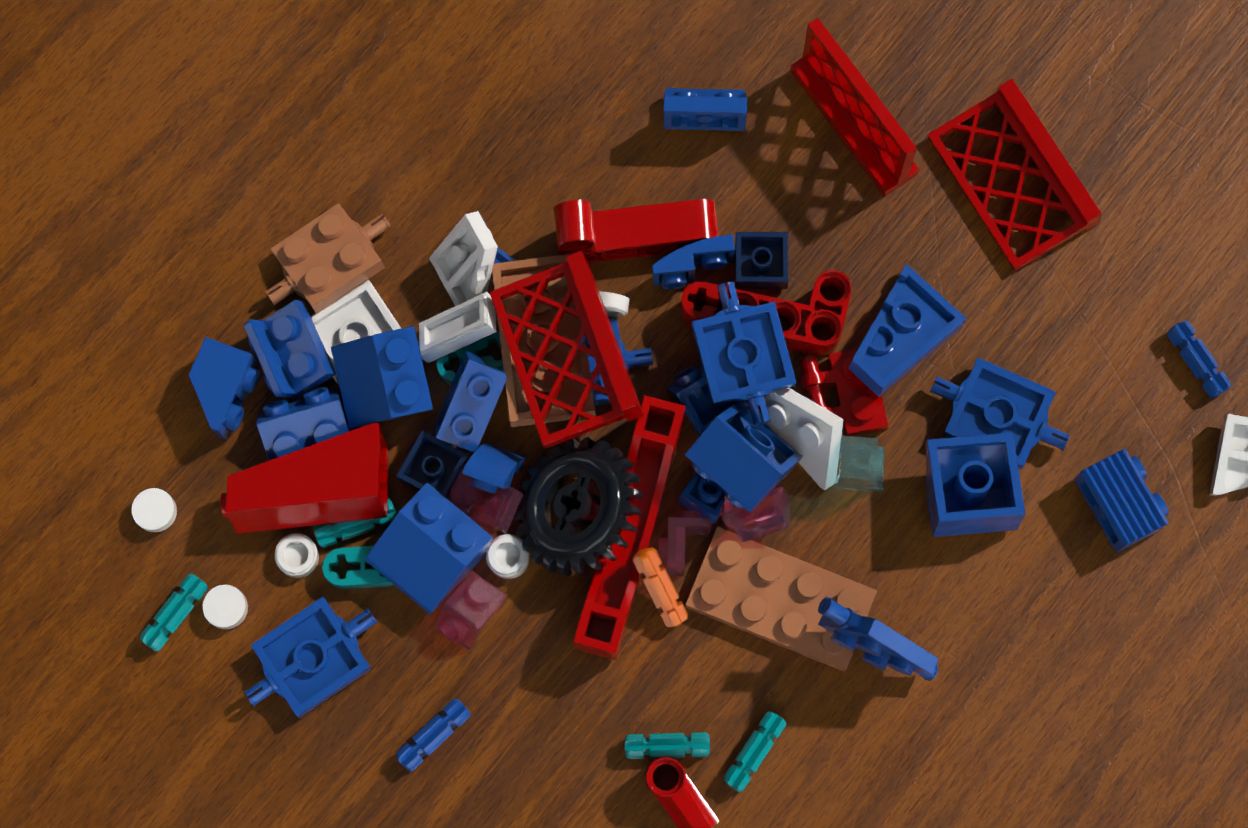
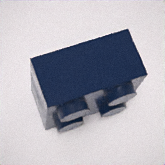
M736 232L735 289H787L788 232Z
M421 431L396 477L400 483L417 492L426 483H429L449 500L463 475L462 472L470 457L467 453Z

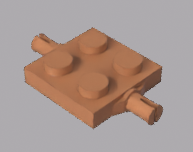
M339 203L271 248L272 253L282 266L285 279L270 289L265 290V293L275 306L284 298L296 292L297 295L306 299L315 313L318 314L385 268L382 260L374 251L371 240L387 229H390V223L380 213V215L361 227L359 223L350 219Z

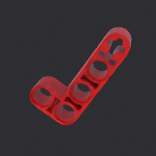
M695 199L593 212L590 202L586 200H569L558 203L553 208L559 255L572 254L582 250L588 263L670 254L691 243L720 236L715 202L710 199Z
M828 270L820 274L814 283L809 305L736 289L740 305L758 306L775 302L778 316L787 318L792 324L789 330L783 331L788 350L825 357L837 349L851 296V283L844 273L837 270ZM694 282L684 289L681 298V316L688 326L692 327V321L712 317L716 314L718 303H721L717 289L718 285L707 282ZM827 287H833L841 293L842 298L837 301H829L821 295L820 291ZM698 300L705 301L702 311L694 310ZM817 326H825L832 331L833 337L822 341L816 339L811 330Z

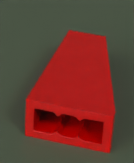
M372 423L228 475L227 492L222 493L220 498L223 517L225 519L229 518L237 534L388 517V443L380 424Z

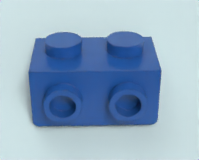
M318 388L304 394V399L292 403H288L287 400H278L263 407V411L257 414V427L268 460L350 431L341 405L338 389L328 391V388Z

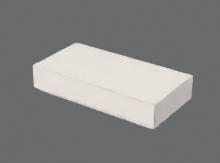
M485 292L419 323L421 358L430 363L497 332L496 310L491 295Z

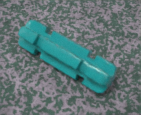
M388 498V517L315 525L314 534L319 546L326 548L337 544L336 539L342 537L343 541L376 529V524L380 523L381 526L388 525L397 514L392 501Z
M192 573L187 574L179 584L181 587L180 591L172 593L153 617L156 620L154 624H148L140 634V640L152 650L159 651L169 639L166 637L167 634L175 632L193 609V601L195 599L199 601L207 591V584Z
M766 712L758 725L760 729L758 731L754 730L735 759L737 761L736 765H731L724 776L723 781L735 791L742 792L751 780L749 775L751 772L755 773L774 745V737L778 739L786 726V721L774 712Z
M706 732L691 733V736H685L684 733L649 734L650 737H643V734H628L625 737V755L629 759H644V755H650V758H684L685 754H691L692 757H706L710 753V737Z

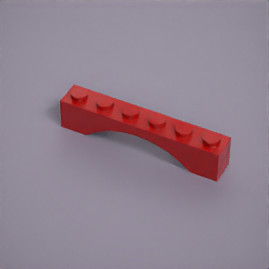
M644 395L641 405L644 416L637 419L627 458L633 462L634 467L626 471L635 473L641 478L639 483H633L629 488L637 489L643 493L644 497L642 499L636 498L630 501V504L639 508L643 514L627 517V521L637 528V532L622 531L620 533L629 546L624 548L614 543L611 545L612 552L617 558L615 561L600 555L599 562L602 565V570L595 571L573 641L576 650L615 661L618 658L641 573H638L633 563V556L640 550L649 548L686 414V406Z

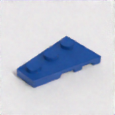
M906 264L848 369L880 397L961 329L967 318Z

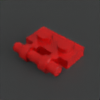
M859 348L829 354L830 371H819L817 358L814 356L800 360L803 375L799 377L802 390L807 391L808 399L844 419L843 427L846 438L887 430L889 426L882 395L878 397L848 369ZM834 386L838 407H827L823 388Z

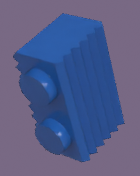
M1122 449L1080 471L1074 478L1075 484L1078 485L1080 492L1083 494L1092 513L1096 516V520L1100 523L1116 553L1162 530L1169 524L1166 516L1169 515L1166 503L1158 493L1151 494L1144 482L1147 474L1142 462L1136 456L1130 457L1126 449Z

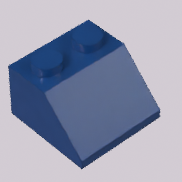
M414 326L367 336L331 347L349 429L433 410Z
M740 401L718 415L685 454L692 461L693 469L700 476L708 480L713 479L725 490V497L733 505L741 509L745 508L749 512L762 503L803 458L800 453L768 425L763 424L762 420L760 425L753 426L750 410Z
M1013 433L930 439L926 441V498L932 537L1018 529L1026 513Z
M426 483L399 511L366 556L365 561L431 615L485 556L493 536L429 483Z

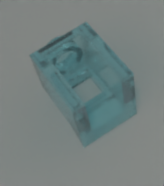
M842 436L839 453L840 469L836 478L835 488L883 492L885 451L883 446H878V438Z

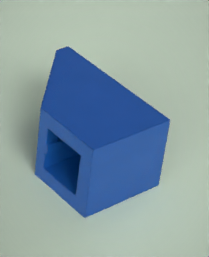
M205 337L189 377L211 429L219 438L227 441L231 430L236 431L241 424L244 415V408L241 406L247 392L252 393L255 390L261 372L258 369V362L251 353Z

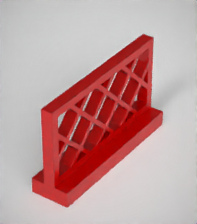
M817 18L810 22L807 26L803 57L791 64L790 72L885 197L918 175L919 168L913 162L917 147L820 19Z
M1012 78L998 86V91L927 134L928 139L1015 272L1083 230L1087 232L1100 224L1101 211ZM994 106L997 107L1004 118L1001 133L977 128L980 115ZM974 119L972 127L964 125ZM1007 126L1010 127L1014 135L1006 134ZM953 131L970 134L965 154L948 151L941 139ZM975 135L999 140L994 160L971 156ZM1004 141L1022 145L1026 151L1023 166L999 161ZM1029 159H1031L1037 169L1028 167ZM954 160L963 161L961 170ZM968 163L992 167L987 188L969 184L965 178ZM997 169L1021 173L1016 194L992 189ZM1025 175L1036 176L1045 180L1048 185L1045 200L1021 195ZM1052 192L1059 203L1050 201ZM976 193L985 195L983 204ZM990 196L1014 201L1009 222L991 218L987 212ZM1019 202L1043 207L1038 228L1014 223ZM1048 208L1066 212L1073 225L1061 232L1043 229ZM998 227L1007 229L1005 238ZM1012 230L1036 235L1033 249L1017 258L1009 245ZM1041 236L1050 238L1039 245Z
M582 250L566 256L568 262L489 292L545 449L626 418L629 422L644 416L593 273ZM565 276L569 289L561 304L542 296L549 282ZM537 287L535 292L530 291V289ZM521 294L531 298V301L522 319L506 312L503 303L504 299ZM572 299L574 300L577 310L569 307ZM539 302L558 310L548 330L529 323ZM565 313L580 319L583 325L575 342L556 334ZM510 322L518 325L515 333L513 332ZM525 329L545 337L535 357L523 353L519 349L518 343ZM586 337L590 348L582 345ZM552 340L572 348L562 369L542 361ZM579 352L595 359L596 366L589 381L569 372ZM524 360L532 363L528 372ZM539 367L558 375L549 396L533 389L531 382ZM599 376L602 378L604 387L596 384ZM566 378L585 386L576 407L556 400ZM594 390L608 396L613 410L595 417L584 412L583 409ZM537 398L545 402L542 410L540 409ZM553 405L572 413L565 429L549 434L545 420ZM579 417L586 419V421L576 424Z

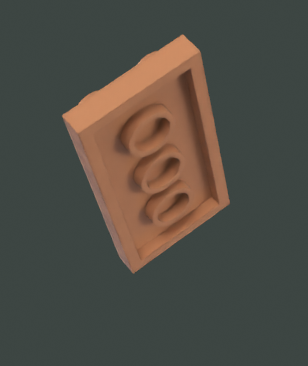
M571 254L495 263L492 269L494 290L568 262L566 256ZM565 276L549 282L542 296L561 304L569 289ZM537 287L530 289V291L535 292ZM517 294L504 299L503 303L506 312L522 319L531 298ZM572 299L569 307L577 310L574 300ZM539 302L529 323L548 330L558 310ZM565 313L556 334L575 342L583 326L581 320ZM498 318L503 369L507 375L505 386L511 427L534 425L535 422ZM510 322L513 332L515 333L518 325ZM525 329L518 343L520 351L535 357L545 337ZM586 338L582 344L585 347H587ZM552 340L542 361L562 369L572 348ZM579 352L569 372L589 381L591 375L588 355ZM524 360L528 372L532 363ZM539 367L531 382L533 389L549 396L558 375ZM566 378L556 400L576 407L585 386ZM592 391L583 411L596 416ZM537 398L540 409L542 410L545 402ZM553 405L545 423L570 420L572 413Z
M717 527L685 608L846 672L854 651L843 648L830 640L833 633L818 625L822 614L818 612V606L825 597H830L841 606L852 609L855 614L867 617L877 590Z

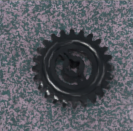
M586 437L579 443L572 438L567 441L565 448L559 444L555 445L552 448V457L543 453L539 457L541 464L539 468L535 466L529 468L528 472L531 475V479L522 480L520 484L525 493L518 495L515 499V503L521 505L522 509L514 513V520L522 523L517 527L516 535L524 539L522 549L525 552L532 553L531 558L534 563L544 565V568L552 573L558 570L564 576H571L572 571L570 568L572 566L576 573L585 576L587 574L586 562L592 568L602 570V565L599 562L600 554L612 561L617 559L612 552L611 545L613 543L624 548L629 546L620 533L622 531L637 532V528L627 521V517L632 515L640 516L643 512L631 505L630 501L636 498L642 499L644 495L637 489L629 488L633 483H639L641 478L635 473L626 472L628 469H633L634 464L630 460L623 458L624 454L620 449L616 447L611 448L610 444L604 440L595 442L590 437ZM577 477L574 484L565 485L556 494L561 485L569 479ZM595 484L600 489V497L592 493ZM555 494L556 496L553 503L554 512L556 513L557 517H559L556 526H554L551 520L550 510L552 500ZM576 527L583 530L582 532L574 534Z

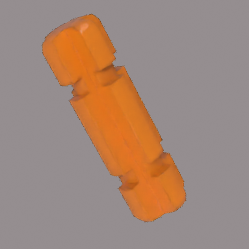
M652 547L640 550L633 556V563L639 574L644 573L641 579L656 608L661 607L662 610L659 611V614L665 626L677 627L681 625L682 622L687 620L688 613L682 601L677 603L676 600L679 599V595L665 567L660 568L659 565L662 564V561L656 549Z

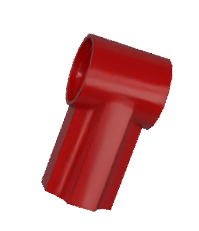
M661 757L654 760L648 767L646 772L647 787L654 794L677 828H711L720 821L685 773L683 766L676 759ZM668 765L676 770L678 781L673 789L661 790L654 784L653 773L657 767Z

